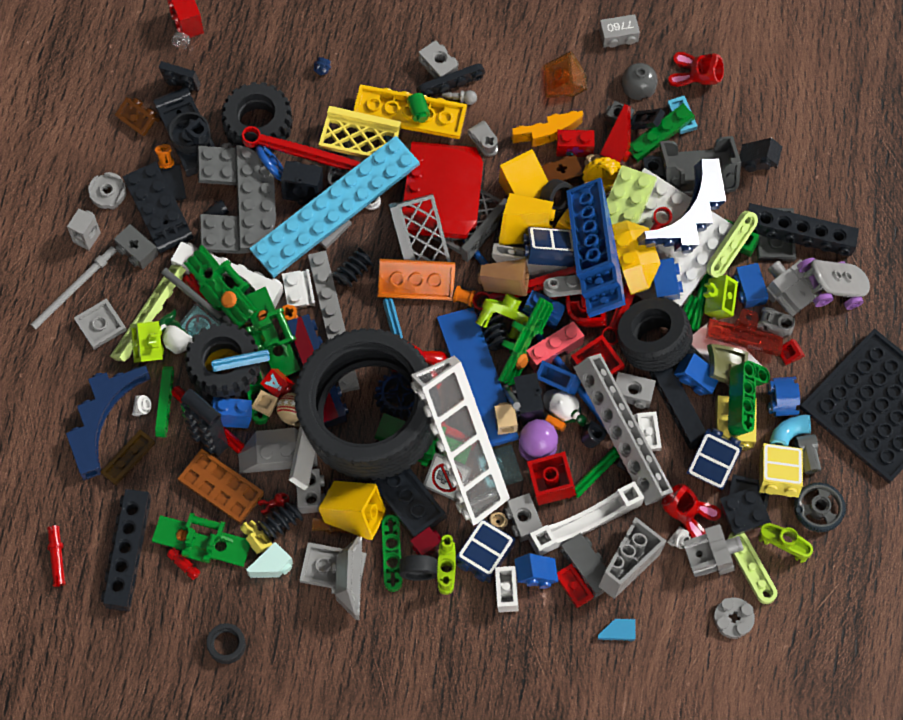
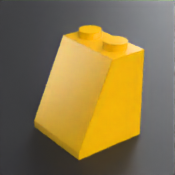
M532 149L500 165L499 183L507 196H509V193L540 199L541 191L548 183V179Z
M509 193L502 217L499 244H523V234H527L528 227L553 228V225H550V220L554 221L556 210L552 209L553 202Z
M334 481L319 506V512L324 523L367 540L373 539L387 513L377 485L371 483Z

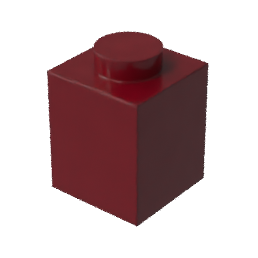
M428 527L410 540V547L417 555L430 556L439 550L442 538L436 530L432 531Z

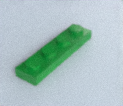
M684 103L664 117L658 127L648 129L631 142L630 155L638 163L659 147L660 141H667L695 119L694 114Z

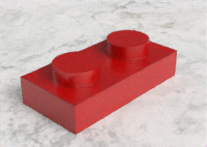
M572 563L557 572L560 585L576 608L594 598Z

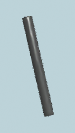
M167 268L161 272L163 276L218 321L223 318V314L214 309L211 304Z
M502 383L501 386L505 396L512 407L518 410L521 406L509 386Z

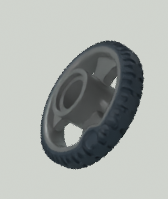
M815 482L802 488L799 498L796 497L794 501V512L798 521L805 528L814 532L833 530L842 522L845 516L846 506L843 496L835 487L826 483ZM814 490L818 491V495L813 498L810 505L801 503L807 493ZM830 495L835 498L838 504V514L830 512L831 501L828 498ZM815 505H822L824 510H818ZM810 514L812 518L817 520L824 518L826 524H815L809 521L806 515Z

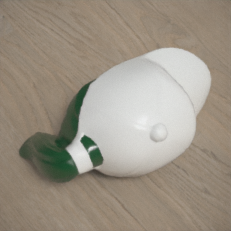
M173 309L171 313L159 320V325L162 329L165 347L175 354H180L187 351L188 343H193L192 336L188 335L187 331L175 320L176 310Z
M551 389L545 392L543 397L544 406L553 417L564 423L577 422L582 428L589 423L588 418L582 415L580 403L575 396L559 389Z

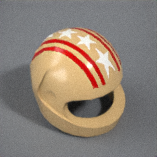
M292 392L287 393L277 403V414L286 424L300 427V423L297 422L299 420L295 409L294 396L296 394Z

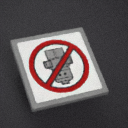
M435 452L423 485L426 489L457 502L458 500L455 496L457 492L456 486H452L449 475H451L450 470L446 469L442 460L445 456ZM454 460L461 482L465 486L471 467Z

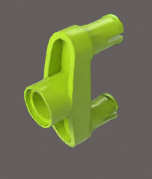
M506 294L503 301L485 299L482 305L483 309L476 323L487 328L493 313L496 312L514 319L520 324L527 323L529 317L518 310L522 301L513 295ZM512 327L508 336L517 340L520 332Z
M767 523L760 529L759 541L761 543L762 541H764L765 545L771 543L795 555V559L797 561L800 559L801 563H804L813 553V546L807 540L800 537L793 528H783ZM783 536H789L792 542H786Z
M444 535L439 545L437 582L438 591L443 595H449L453 592L455 583L456 552L452 536ZM447 565L450 566L452 570L446 573L443 572L441 568Z

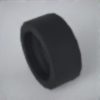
M560 179L548 181L540 194V199L553 202L555 193L560 188L562 189L559 203L552 208L556 210L555 216H562L568 209L566 191L573 188L571 184Z
M426 555L402 557L400 559V577L415 581L434 579L437 577L438 561L436 558Z
M229 623L215 626L209 632L206 640L207 649L211 657L222 664H230L239 660L246 648L245 637L241 629ZM221 633H232L238 639L237 649L230 655L219 654L214 647L215 639Z

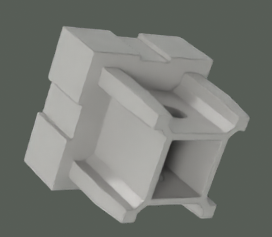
M778 260L768 268V271L775 278L766 288L769 295L768 299L772 303L777 301L793 317L818 295L812 293L814 288L809 277L805 278L804 274L806 272L801 273L797 268V265L802 260H799L788 270Z
M720 524L706 528V534L683 542L694 577L719 571L720 575L735 571L730 554L744 550L739 536L725 540Z

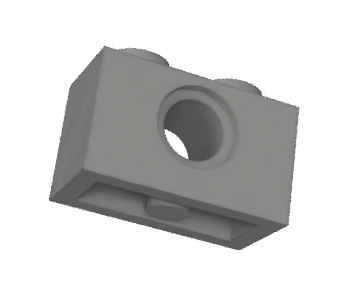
M436 40L419 51V62L435 79L458 71L459 64L457 60L447 53L446 48Z
M78 209L67 225L73 243L87 250L91 249L101 233L95 215L88 210Z
M618 372L616 383L626 402L640 409L650 407L656 381ZM634 389V390H636L638 393H637V394H631V393L629 392V390Z
M529 493L507 501V508H504L508 520H512L513 526L511 528L513 534L519 538L520 542L528 540L530 533L543 527ZM520 515L527 516L528 520L522 522L518 519V517Z

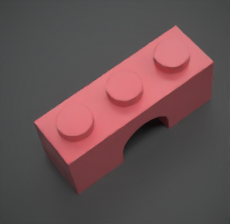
M574 321L527 349L526 355L530 359L528 364L537 373L542 360L552 364L553 359L560 353L565 351L569 354L582 346L584 334Z

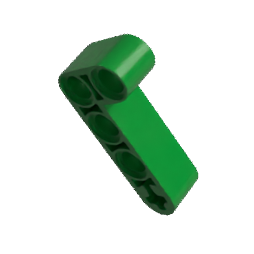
M751 361L734 365L730 369L728 430L734 437L750 433L754 430L756 387L766 384L770 380V373L767 368Z

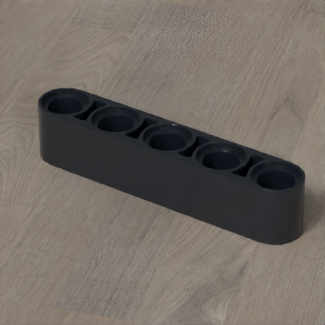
M673 368L655 372L649 371L652 380L656 381L655 386L690 450L699 447L706 430L680 381L674 375Z

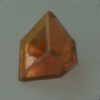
M569 51L543 65L546 97H574L587 90L586 73L573 52Z

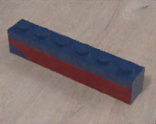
M309 314L287 321L292 335L296 337L293 343L302 367L307 362L308 357L313 354L312 352L323 343L321 336L317 337L316 335L317 325L314 319H310ZM334 385L325 401L323 416L326 428L347 422L346 415L349 414L346 403L342 404L340 398L343 396L339 386L336 387Z

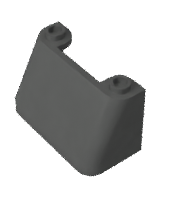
M733 136L720 137L715 141L714 149L685 152H678V146L674 141H660L664 181L686 195H693L695 183L694 166L701 159H719L725 193L733 192L739 187L741 160Z

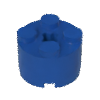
M795 376L771 378V381L766 383L767 395H770L771 401L768 402V413L773 414L774 417L799 415L800 410H796V405H800V391L798 383H794L797 379Z

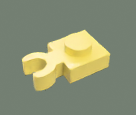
M253 520L248 524L244 522L240 527L242 532L248 535L246 540L257 554L265 552L272 545L264 531H258L257 525Z

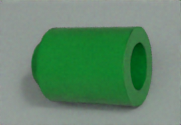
M415 93L410 95L406 101L413 120L419 123L427 121L430 111L424 94Z

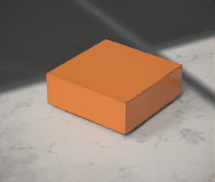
M549 414L545 419L561 432H564L567 426L566 423Z

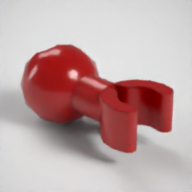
M279 492L270 501H258L259 506L267 505L266 509L261 510V513L266 515L273 507H284L285 502L289 503V496L284 492Z

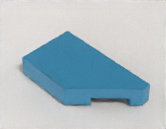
M614 619L598 634V640L635 641V619Z

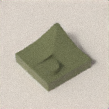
M707 345L710 359L709 377L730 384L731 367L748 361L749 352L725 345Z

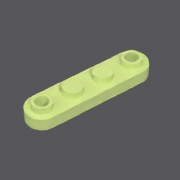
M744 211L740 214L707 263L706 269L709 275L716 278L724 275L757 226L758 217L755 213Z
M732 533L729 535L728 539L734 538ZM746 534L737 535L740 537L744 550L733 553V556L758 601L763 604H770L777 597V589ZM763 592H768L769 597H764Z

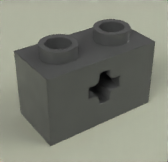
M131 224L114 238L115 249L121 255L125 254L129 257L128 260L133 266L136 267L138 265L142 270L159 255L156 246Z

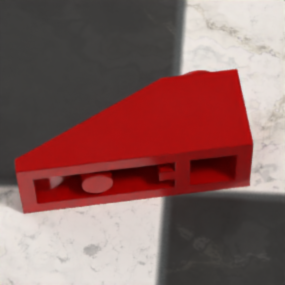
M624 104L600 153L605 157L618 161L620 164L627 162L631 154L629 152L631 148V106Z

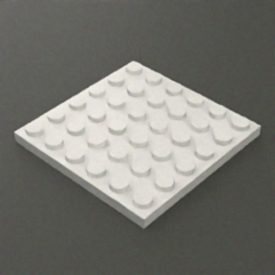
M644 168L642 172L657 177V181L638 224L650 230L653 225V212L659 207H666L672 213V220L667 225L670 226L684 215L692 198ZM659 211L656 213V219L659 223L664 224L668 221V215L663 211ZM712 211L713 223L705 231L697 232L700 245L693 252L683 254L682 251L674 252V246L664 247L663 245H656L660 260L674 258V263L679 264L680 274L677 275V280L682 281L683 292L680 293V299L672 301L681 307L707 273V263L733 226V224ZM622 271L621 277L622 284L624 287L626 284V279ZM654 279L648 290L636 293L635 295L642 300L657 298Z

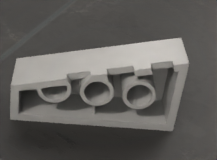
M635 517L598 587L615 599L660 556L667 541Z

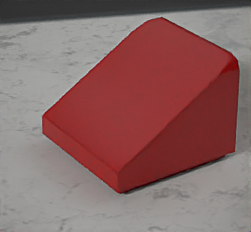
M794 339L789 340L776 349L785 365L805 357L799 344Z

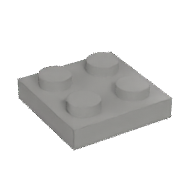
M107 298L74 317L75 322L94 350L127 331Z

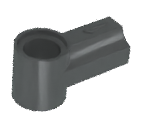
M816 435L795 437V448H803L804 474L809 475L820 472L821 465L817 453L818 441Z

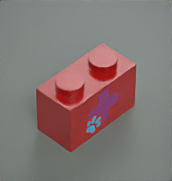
M557 130L556 156L571 157L576 155V157H586L594 153V130Z

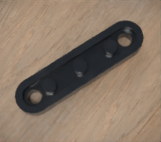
M480 63L425 82L417 87L416 92L428 97H433V95L439 93H446L452 88L462 87L471 81L481 80L485 74V69Z

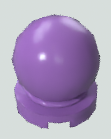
M536 419L528 422L523 427L519 439V452L522 457L530 461L556 454L558 434L552 424L546 420Z

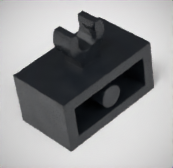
M772 137L742 144L739 156L741 166L748 172L761 169L770 170V167L777 168L782 146Z

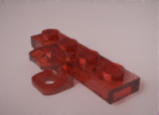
M743 309L735 325L714 319H709L707 339L775 356H780L782 353V336L756 330L759 319L757 312ZM746 315L751 316L752 320H748Z

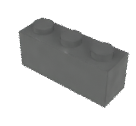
M580 532L562 544L560 552L569 564H573L595 599L605 592L598 586L607 568L603 564L602 556L598 552L595 553L591 548L592 543L587 536L584 537Z

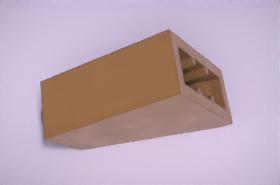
M526 258L481 265L480 273H478L479 284H482L484 291L527 296L530 273Z

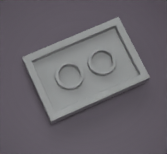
M308 543L300 583L332 588V581H336V574L332 572L333 562H337V555L343 549ZM362 552L361 580L367 553Z

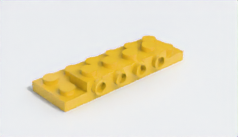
M360 85L353 111L401 121V129L460 139L467 104L447 101L443 98H431L424 95L430 116L427 121L419 123L413 120L406 101L412 95L409 92H398L389 88L382 89Z

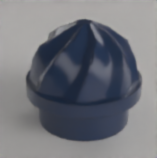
M317 57V60L314 61L315 72L318 75L327 74L331 69V61L326 58Z

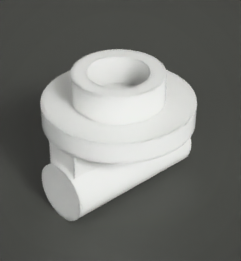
M146 395L135 396L132 415L148 414L151 410L150 399Z
M679 526L667 541L668 544L679 549L685 548L683 542L691 539L689 531Z

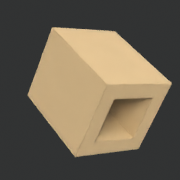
M503 402L494 406V417L498 435L517 432V418L512 405Z

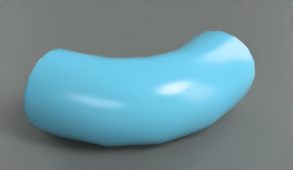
M810 415L794 416L781 422L773 430L769 444L789 447V442L792 438L798 435L810 434Z

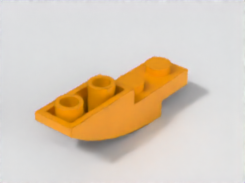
M583 111L552 114L547 116L546 123L544 124L536 123L531 126L512 128V142L514 144L531 141L532 147L556 141L557 130H575L582 123Z

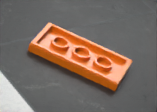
M379 259L377 297L453 301L455 262Z

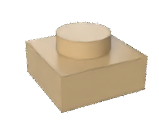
M261 390L252 405V409L270 417L279 400L277 397Z

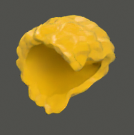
M609 157L596 158L588 163L583 170L584 176H582L584 184L601 178L605 194L610 192L621 165L618 161Z

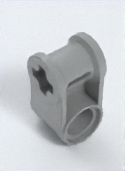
M484 120L467 130L471 140L485 156L492 157L497 154L498 139Z
M769 307L762 308V316L756 324L758 329L781 337H789L792 334L795 320L791 315ZM782 324L789 325V328L782 327Z

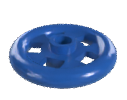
M257 145L256 152L258 157L271 174L281 181L283 166L267 147Z

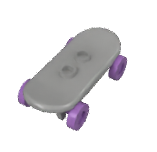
M808 258L797 265L799 272H806L804 274L805 278L809 277L814 288L812 293L819 295L813 300L816 307H822L832 302L834 299L833 294L850 298L845 301L844 306L846 310H852L864 303L862 297L867 295L870 290L868 277L859 267L853 264Z

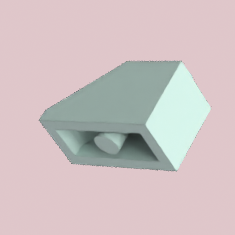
M274 542L246 571L250 578L280 577L292 569L293 561Z

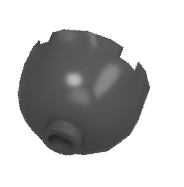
M635 63L629 66L624 71L621 80L624 93L635 100L651 97L655 93L658 84L655 70L645 63Z

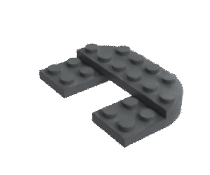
M236 145L235 148L198 146V183L236 185L238 215L200 214V246L203 245L208 252L249 253L251 252L250 248L273 231L275 226L274 176L262 163L257 152L250 148Z

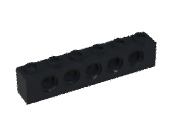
M749 203L746 211L753 212L758 217V223L753 232L766 236L769 239L796 243L804 247H813L825 252L838 253L842 256H852L857 247L859 228Z
M125 489L124 495H121V514H118L116 518L118 529L117 533L113 534L112 539L114 550L109 554L110 570L106 571L105 574L107 586L101 595V602H103L106 609L130 612L151 503L149 492ZM131 509L138 510L134 515L128 514ZM127 528H134L132 533L125 534ZM123 547H130L127 553H121ZM120 566H127L124 572H117ZM116 585H123L122 590L118 592L113 591Z

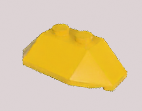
M627 220L613 224L612 228L618 259L630 294L633 295L648 290L661 264L655 246L646 247V245H638L637 238L644 231H650L649 228Z

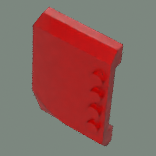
M412 141L410 152L420 162V165L407 174L403 202L433 194L444 237L466 239L468 233L477 226L483 160L477 148ZM431 199L423 201L419 208L429 212L432 207ZM410 205L402 208L403 214L411 217L415 210ZM418 210L413 220L422 224L426 214ZM429 217L424 226L433 230L437 222ZM411 222L407 230L415 235L420 226ZM424 228L419 233V235L430 236L431 232Z

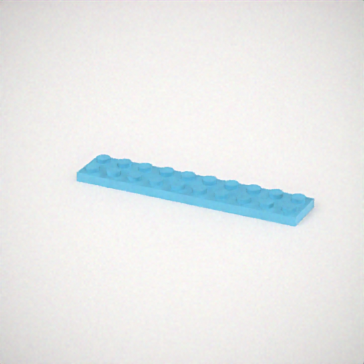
M397 136L393 137L250 248V251L271 276L275 278L420 165V162Z

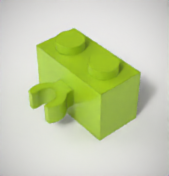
M728 275L708 279V283L704 284L707 287V292L703 293V296L706 298L704 313L711 318L715 317L717 320L734 317L738 282Z
M159 321L130 324L134 363L163 360L164 348L161 344L162 329Z

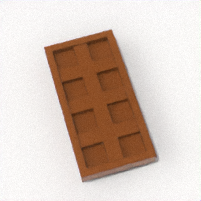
M202 448L178 477L180 483L240 525L264 495L263 490Z

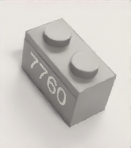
M635 14L600 20L599 32L603 48H613L623 44L631 45L639 41L640 31Z

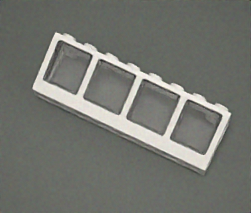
M452 356L412 374L413 382L411 386L414 393H418L419 398L424 400L426 405L423 407L427 418L430 417L432 421L429 424L431 431L434 435H437V447L445 456L442 459L444 466L447 470H450V482L457 489L455 496L458 501L455 502L459 513L463 514L465 520L469 519L475 525L509 500L510 497L462 363L456 356Z

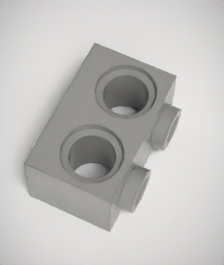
M312 469L310 479L315 480L314 484L309 485L305 490L296 485L298 509L301 514L319 512L320 503L325 498V493L321 494V487H325L324 475H320L319 469ZM310 497H314L317 499L316 502L312 504L308 503L307 500Z

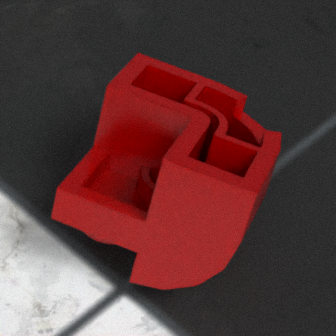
M582 294L566 296L568 315L575 324L587 328L607 326L606 312L592 318L588 316L585 298Z

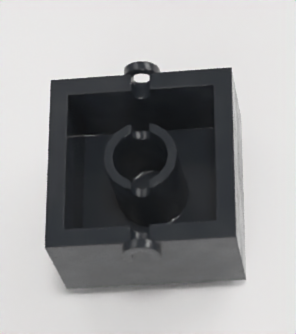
M286 161L281 177L283 199L295 201L299 205H303L316 198L323 192L324 188L323 167L315 164H303L297 161Z
M537 373L514 377L515 384H511L512 392L521 405L516 410L517 419L522 420L523 426L536 419L545 420L544 402L541 398L542 389L539 387Z

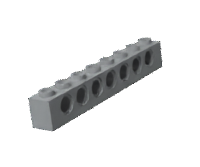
M601 353L587 357L574 367L577 376L583 384L632 481H635L644 496L645 505L655 503L674 491Z

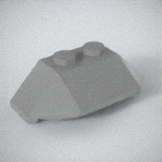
M494 243L492 258L496 263L526 258L530 273L529 279L567 268L564 266L528 264L527 256H524L525 245L523 244L500 245L499 243Z
M296 428L256 431L238 454L240 474L291 469L299 431ZM316 452L314 456L313 467L318 466Z
M357 537L337 555V562H333L332 569L333 574H336V581H332V594H335L338 603L355 620H360L362 537Z

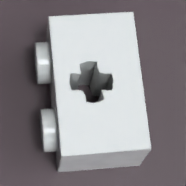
M515 566L495 567L498 611H519Z

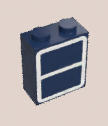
M528 227L527 234H523L524 256H527L528 264L573 267L575 257L571 230Z
M716 428L708 429L687 473L723 490L744 445L740 444L741 440L731 436L729 439L723 436V432Z
M483 519L477 524L456 556L457 566L463 571L467 572L469 570L474 573L475 578L481 582L487 581L490 583L495 576V567L502 565L514 547L515 538Z

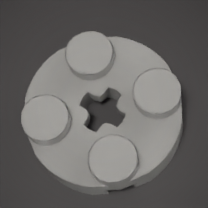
M107 172L101 176L97 175L91 180L88 187L91 201L100 208L116 209L126 197V186L122 178L115 173ZM108 187H110L111 192L105 194L103 190L108 189Z
M740 598L724 599L714 612V623L719 632L731 639L741 638V636L748 634L754 625L755 615L753 607ZM733 613L737 614V617L740 618L735 623L731 622L732 619L729 618V615H733Z

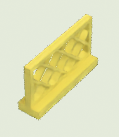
M329 106L318 148L367 158L386 144L382 138L383 136L399 137L401 121ZM329 123L337 124L339 128L332 131ZM350 127L355 128L357 132L350 135L346 129ZM343 131L347 137L339 140L335 134ZM367 131L373 132L375 136L368 139L364 133ZM361 135L365 141L357 144L353 138ZM331 136L335 140V143L332 144L324 143V140ZM379 139L383 145L375 148L371 142ZM350 140L353 147L345 148L342 144ZM368 144L371 151L363 152L360 148Z

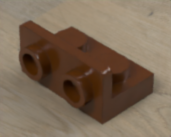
M126 97L115 116L139 134L145 136L154 121L159 122L160 118L156 116V111L142 106L143 102L136 97L133 99Z

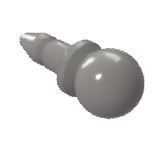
M461 90V93L448 92L442 94V97L446 99L460 100V103L465 102L468 105H472L477 101V94L472 90L466 92Z

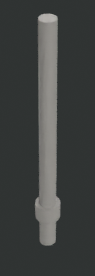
M111 246L102 256L99 255L94 260V263L30 325L36 330L99 268H103L107 264V260L117 252L115 248Z

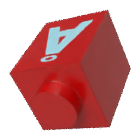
M271 369L260 383L277 398L291 393L292 386L294 385L279 369Z

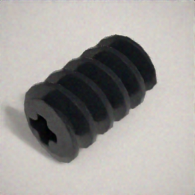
M358 248V251H354L352 256H349L347 261L342 263V267L337 268V272L332 273L335 281L342 287L347 285L352 288L353 285L350 281L352 280L357 283L356 275L363 277L361 270L368 272L366 265L373 267L370 257L361 248Z
M497 312L493 313L487 328L483 327V325L481 326L490 351L500 350L505 347L502 345L504 340L510 341V337L505 336L508 334V331L502 330L506 327V324L500 323L504 318L499 316L500 314Z
M291 501V504L285 502V509L281 506L278 507V513L272 511V518L265 516V522L262 520L258 521L260 528L268 538L271 536L277 539L276 532L283 535L282 528L285 527L287 530H290L289 523L296 526V518L303 521V517L293 501Z

